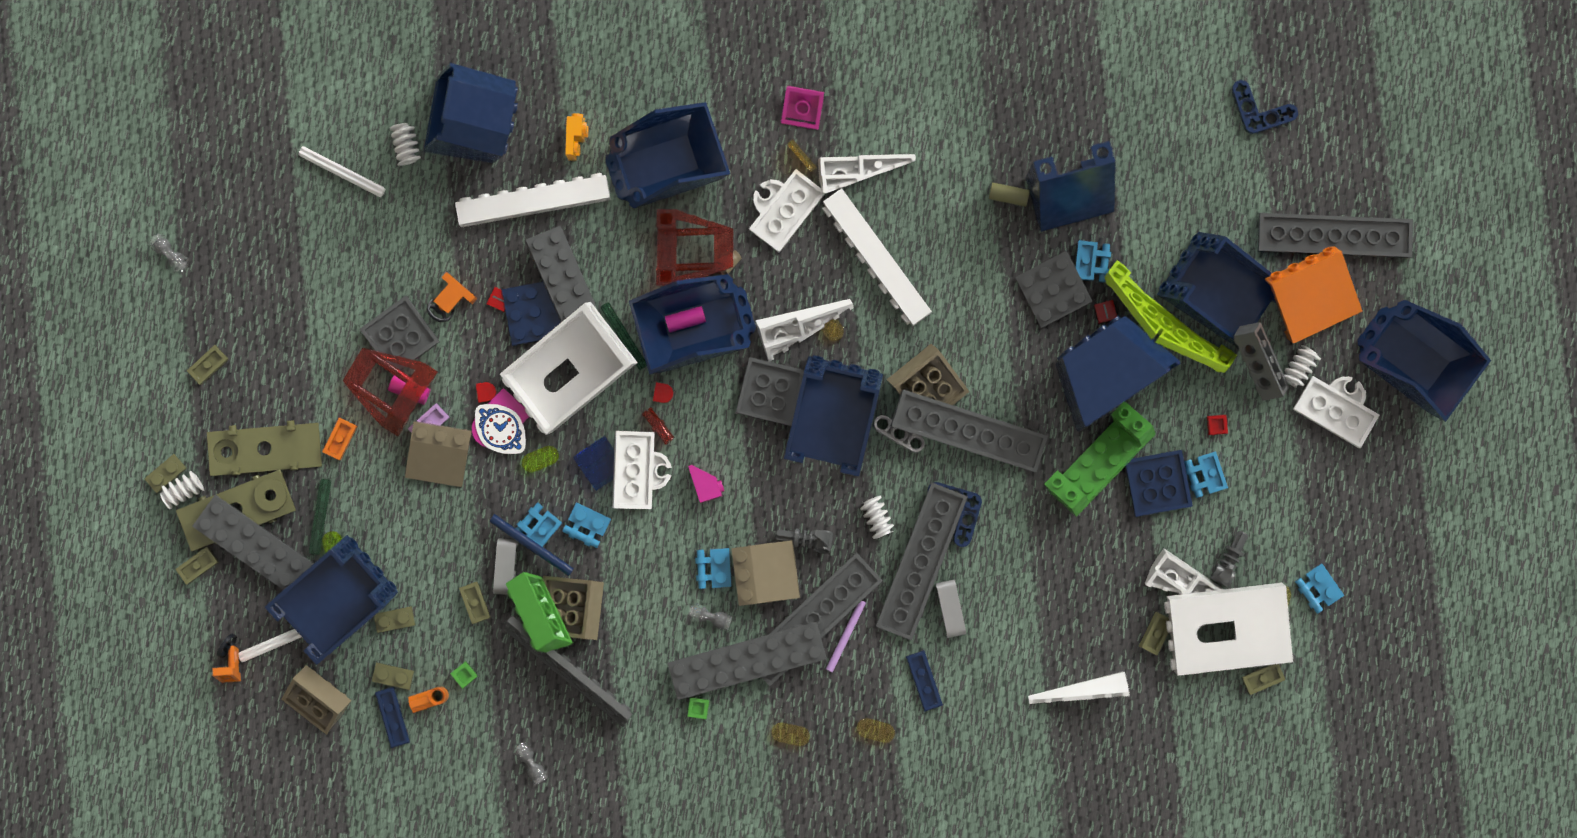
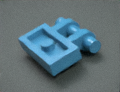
M1079 240L1075 267L1081 279L1093 281L1094 274H1099V282L1106 283L1105 275L1110 270L1108 269V262L1111 258L1110 244H1103L1101 251L1097 250L1098 242ZM1096 257L1101 258L1100 268L1095 267Z
M1216 451L1197 457L1199 464L1197 466H1193L1192 460L1184 461L1186 474L1189 475L1192 484L1190 487L1194 491L1196 498L1203 496L1201 488L1204 487L1207 488L1208 494L1228 488ZM1200 470L1204 482L1199 483L1196 472Z
M537 502L533 508L531 507L528 510L527 516L517 523L516 529L520 532L524 531L527 533L526 536L543 547L562 525V522L549 511L543 516L539 514L543 506ZM536 518L538 522L531 530L528 525Z
M576 502L568 519L575 524L573 528L565 525L562 532L568 534V537L572 539L576 538L583 541L584 545L598 548L600 541L594 539L595 534L603 536L611 519ZM582 526L589 529L590 533L586 535L578 530Z
M729 548L710 549V557L704 556V550H696L697 558H695V564H697L698 568L696 581H698L699 589L706 588V581L712 580V588L731 587ZM705 563H711V575H706Z
M1322 563L1305 574L1309 579L1307 583L1302 578L1295 581L1299 587V592L1304 594L1309 602L1308 605L1317 614L1323 610L1319 604L1320 602L1324 601L1327 606H1330L1344 596ZM1312 586H1314L1319 594L1316 598L1310 591Z

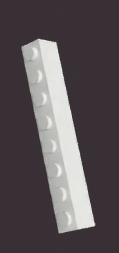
M596 173L592 174L591 178H572L570 182L558 180L554 181L553 185L548 186L542 183L535 185V188L527 189V187L516 188L515 192L503 190L493 196L481 194L476 199L465 197L459 199L460 202H455L459 225L460 227L603 202L611 200L606 175Z
M841 188L823 201L824 207L822 209L828 218L830 216L833 217L835 228L839 233L843 231L847 237L845 238L846 243L850 248L854 247L857 250L856 256L862 264L865 262L868 265L869 269L867 271L873 279L877 278L880 284L878 286L884 294L888 293L892 298L889 300L895 309L899 308L903 313L901 318L906 325L911 324L913 327L930 315L932 312L843 189Z

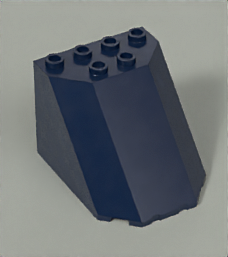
M706 102L653 110L612 135L609 139L611 149L610 154L606 155L605 162L609 169L616 195L619 199L629 202V205L634 209L719 181L730 175Z
M728 274L675 281L629 300L649 375L666 372L749 348L751 343L749 340L750 336L756 329L746 291L741 286L737 287ZM702 306L706 323L669 333L665 316Z
M1407 300L1400 301L1397 306L1391 308H1381L1366 327L1363 334L1358 338V346L1360 347L1359 360L1362 364L1432 416L1445 422L1491 362V359L1462 324Z

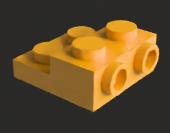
M574 113L572 116H567L565 154L569 161H576L577 156H580L579 142H585V137L589 135V127L587 122H585V118H583V114Z

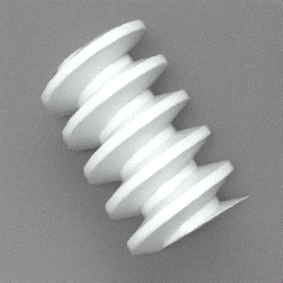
M407 123L396 124L390 127V130L394 131L391 136L395 139L393 145L397 146L394 151L398 153L396 159L400 161L397 164L398 166L414 163L421 158V156L414 154L419 151L418 148H413L418 142L411 140L416 137V134L410 133L415 128L414 126H408Z
M1301 345L1303 349L1297 350L1298 355L1293 356L1295 362H1290V368L1285 369L1287 375L1284 374L1287 383L1296 388L1297 385L1304 386L1301 379L1308 380L1306 372H1313L1309 367L1317 366L1314 359L1321 360L1316 352L1304 345Z
M189 471L190 478L182 475V482L176 478V485L169 482V489L164 485L162 486L163 492L160 495L167 508L172 509L173 504L175 506L179 505V500L185 502L186 496L192 498L193 493L198 495L200 489L204 491L201 481L192 471Z
M881 495L863 502L864 505L860 508L861 511L867 510L863 516L864 518H870L866 523L867 525H873L870 529V532H876L873 539L894 532L890 531L894 525L887 524L891 518L884 517L888 511L881 510L885 504L878 503L882 498Z

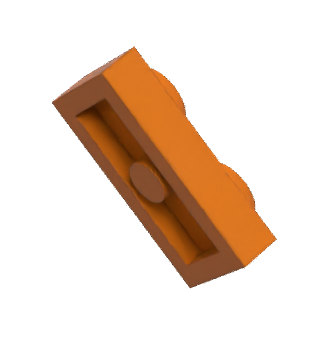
M339 418L322 452L341 461L357 426Z

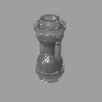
M158 233L150 240L149 245L151 249L160 255H165L174 272H182L188 266V258L181 253L174 252L165 235L162 236Z
M696 603L695 606L691 605L688 614L691 617V621L703 622L709 620L714 627L721 631L723 629L728 631L733 617L728 615V612L710 613L706 607L699 605V603Z
M523 742L515 747L516 752L513 754L517 756L518 760L527 764V774L530 782L537 785L548 778L547 771H544L542 765L534 762L531 744L526 745Z

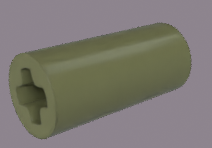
M992 182L989 199L1026 207L1030 190Z

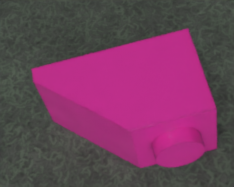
M693 465L688 466L700 503L722 497L721 492L725 490L721 480L717 481L715 476Z

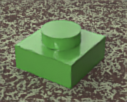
M467 661L451 673L462 689L478 677Z
M690 697L687 717L707 719L709 700Z

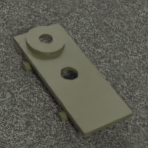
M294 420L287 421L285 426L237 430L236 425L229 426V430L207 432L210 476L231 474L232 476H237L243 473L277 471L279 469L295 471L300 468L322 467L319 423L295 425ZM265 441L271 445V452L268 455H261L258 452V445L261 442ZM226 446L232 449L231 456L227 458L221 454V450Z
M281 469L262 477L259 475L253 476L252 481L216 494L230 505L236 502L241 504L242 513L259 525L266 522L271 524L276 522V518L296 511ZM268 490H274L276 493V497L272 501L267 500L265 497ZM214 495L208 498L206 496L200 497L198 502L176 510L191 552L215 543L192 527Z

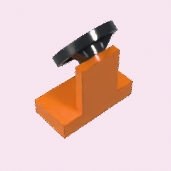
M446 272L441 278L448 285L427 306L429 316L437 322L449 321L454 314V307L463 297L471 304L477 300L471 292ZM430 308L435 309L436 313L441 315L443 319L434 316ZM451 311L450 317L446 318V313L449 314Z
M233 633L224 639L217 651V656L220 658L228 655V667L213 668V676L222 683L241 681L239 649L235 647L237 636Z

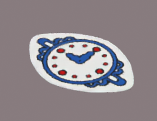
M484 404L476 408V430L480 440L486 447L503 454H517L524 451L526 444L525 430L516 412L497 404Z

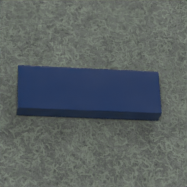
M925 651L906 656L924 711L943 706Z
M391 687L375 692L391 748L410 743L395 688Z

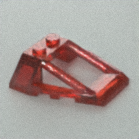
M657 209L656 286H665L679 280L702 278L733 268V228L684 213L677 209ZM677 220L706 228L677 229ZM714 235V262L677 264V236ZM677 271H698L676 276Z
M362 348L344 377L343 382L383 428L399 437L409 421V416L425 390L431 385L438 371L422 361ZM387 361L414 369L415 371L410 377ZM376 363L406 383L392 407L362 387ZM370 402L388 413L387 417H384Z

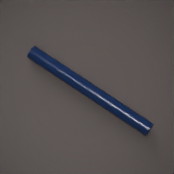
M496 514L490 519L489 522L567 576L574 570L573 567Z

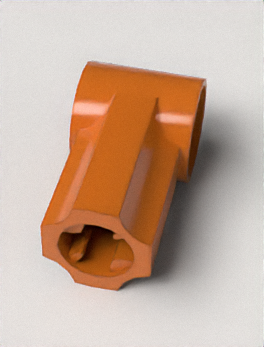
M436 687L408 697L410 708L415 713L443 704L448 700L449 693L444 687ZM437 690L443 694L441 701L435 699L434 694Z

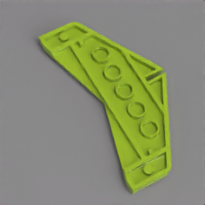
M1117 260L1105 275L1106 284L1114 290L1151 340L1158 334L1159 337L1155 343L1207 365L1217 372L1224 373L1230 368L1237 356L1233 351L1222 344L1220 347H1217L1200 337L1148 296L1129 277L1131 272Z

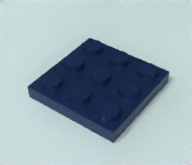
M543 282L502 289L512 346L540 341L561 323Z
M1182 450L1133 458L1125 466L1135 517L1193 506Z

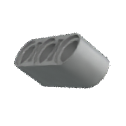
M881 415L875 419L874 428L881 435L913 453H918L924 448L925 441L920 435L904 431V438L896 439L894 431L898 428L891 426V418ZM879 420H886L888 427L884 430L879 429L877 426ZM911 440H920L921 447L919 449L912 448L910 445Z
M498 538L493 584L494 594L508 595L506 583L515 578L516 571H514V566L517 562L516 545H518V541L515 539Z
M955 580L936 583L947 638L965 635L966 629Z

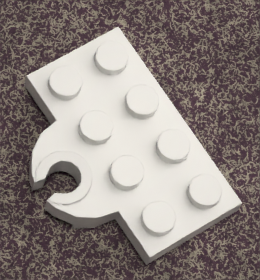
M795 169L784 184L778 180L771 179L761 183L762 189H768L771 193L768 198H761L756 190L754 193V205L760 215L749 230L779 253L825 195L822 194L819 186L797 169Z
M1312 376L1293 410L1357 448H1361L1379 417V414L1363 405L1366 399V390H1364L1362 384L1358 381L1355 384L1354 392L1349 393L1345 386L1352 380V377H1340L1328 385Z
M615 431L612 508L652 509V490L664 487L669 481L671 475L659 476L657 474V468L661 465L666 468L672 467L665 455L654 452V432Z

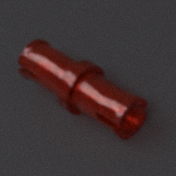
M652 407L648 411L643 412L642 415L652 426V431L659 435L665 445L669 443L668 441L671 442L675 438L665 426L664 420H660Z

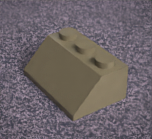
M307 665L292 679L281 699L326 735L352 701Z

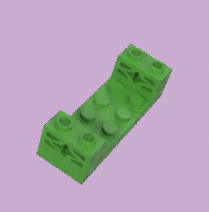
M1125 401L1111 414L1114 422L1063 475L1057 470L1044 484L1048 492L1076 517L1156 435L1153 425Z

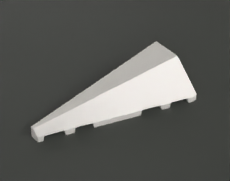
M915 154L820 157L818 159L822 194L916 161Z
M847 299L756 320L758 333L768 361L774 360L773 355L782 351L784 353L788 351V347L797 341L802 342L825 327L824 324L831 319L836 320L839 318V314L848 308L850 310L853 309L852 301Z
M1164 548L1151 566L1145 585L1148 587L1152 586L1164 591L1176 592L1180 595L1223 590L1219 585Z
M1119 672L1030 695L1028 700L1029 704L1111 698L1129 696V689L1125 672Z

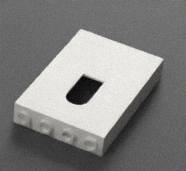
M587 302L501 372L500 375L502 376L503 383L514 392L515 399L524 405L527 415L534 418L538 429L547 435L559 428L637 364V361L591 302ZM568 358L579 374L557 392H549L544 386L545 377Z
M1283 583L1167 596V602H1164L1165 613L1169 615V621H1166L1167 632H1170L1171 640H1168L1169 651H1172L1173 659H1170V666L1177 676L1293 662L1286 586ZM1234 621L1236 640L1203 643L1197 638V630L1202 625Z

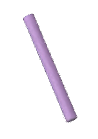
M861 601L856 605L826 667L827 670L833 672L866 602Z

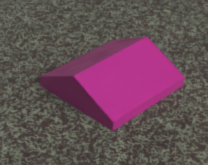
M787 86L781 123L819 129L824 92ZM786 117H787V118H793V119H799V120L810 121V122H816V123H815V124H810V123L798 122V121H793V120H787Z

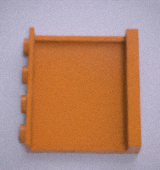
M1335 246L1323 249V252L1310 255L1304 261L1290 264L1287 269L1273 272L1269 277L1265 278L1272 288L1285 324L1286 331L1284 333L1293 344L1362 312L1342 251Z

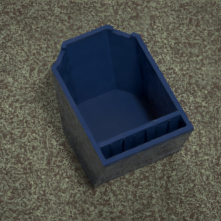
M450 63L436 78L423 152L494 163L507 152V140L514 128L512 116L516 114L518 103H515L518 90L516 81Z
M1117 316L1107 324L1108 327L1106 325L1101 326L1091 336H1086L1074 347L1071 346L1057 358L1058 362L1055 366L1077 431L1082 430L1181 364L1175 356L1160 344L1155 343L1154 339L1151 340L1146 332L1126 316L1122 318Z

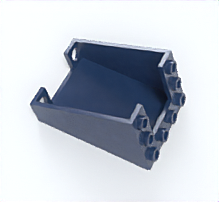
M1110 141L1090 146L1093 159L1080 162L1082 169L1068 173L1057 174L1053 156L1033 161L1025 178L1030 190L1040 232L1115 211V159ZM1041 164H1049L1051 172L1048 174L1041 172Z
M1198 232L1192 237L1191 244L1182 252L1178 264L1171 269L1170 276L1161 284L1160 291L1157 294L1238 349L1239 347L1234 342V335L1238 328L1243 325L1257 323L1270 302L1277 303L1270 284L1265 280V278L1272 274L1269 270L1226 236Z
M820 356L808 357L784 459L803 463L804 457L841 465L840 472L859 476L883 374L876 369L864 370L854 364L850 366L843 365L838 360H831L830 362Z
M346 535L269 602L265 608L277 622L284 617L309 644L304 652L317 665L382 610L398 591L395 584L385 578L383 571L371 562L369 555L359 549L357 542Z

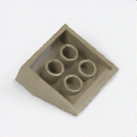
M932 344L887 379L899 396L903 389L950 405H954L970 392L941 352Z
M414 421L405 478L462 487L472 430Z
M793 540L731 548L739 606L800 598Z
M543 576L545 585L569 636L597 640L604 582Z

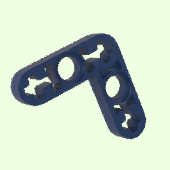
M1238 80L1232 86V94L1244 129L1250 134L1292 122L1298 116V109L1292 104L1259 113L1249 84L1244 80ZM1239 84L1241 87L1245 86L1246 89L1243 91L1244 97L1248 95L1249 98L1239 101V98L1242 97L1241 92L1236 91ZM1244 102L1251 104L1252 110L1250 112L1242 110ZM1288 108L1289 111L1294 112L1291 115L1292 118H1289L1287 115L1281 118L1283 121H1280V115L1277 111H1280V114H1284ZM1268 114L1275 116L1276 122L1274 124L1267 123L1266 116ZM1259 117H1262V123L1265 127H1262V124H1259L1255 127V130H1253L1252 127L1248 126L1251 123L1250 120H1253V122L1256 123L1261 120Z
M934 482L960 494L966 493L968 499H971L973 496L976 497L978 505L975 504L971 507L970 503L966 501L954 534V542L957 546H968L971 542L981 508V497L974 492ZM967 514L973 517V523L969 526L964 525L962 522L963 516ZM960 526L971 529L970 533L966 531L965 537L968 538V541H964L963 544H960V540L957 539V536H961L963 530H959Z

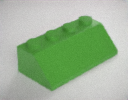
M523 572L506 583L508 596L514 601L515 611L521 617L523 628L531 638L530 643L536 651L546 653L573 643L541 576Z

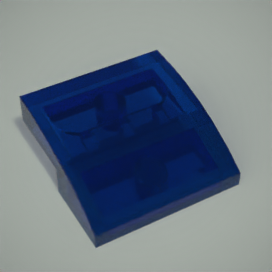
M605 435L573 457L596 491L613 480L614 448Z

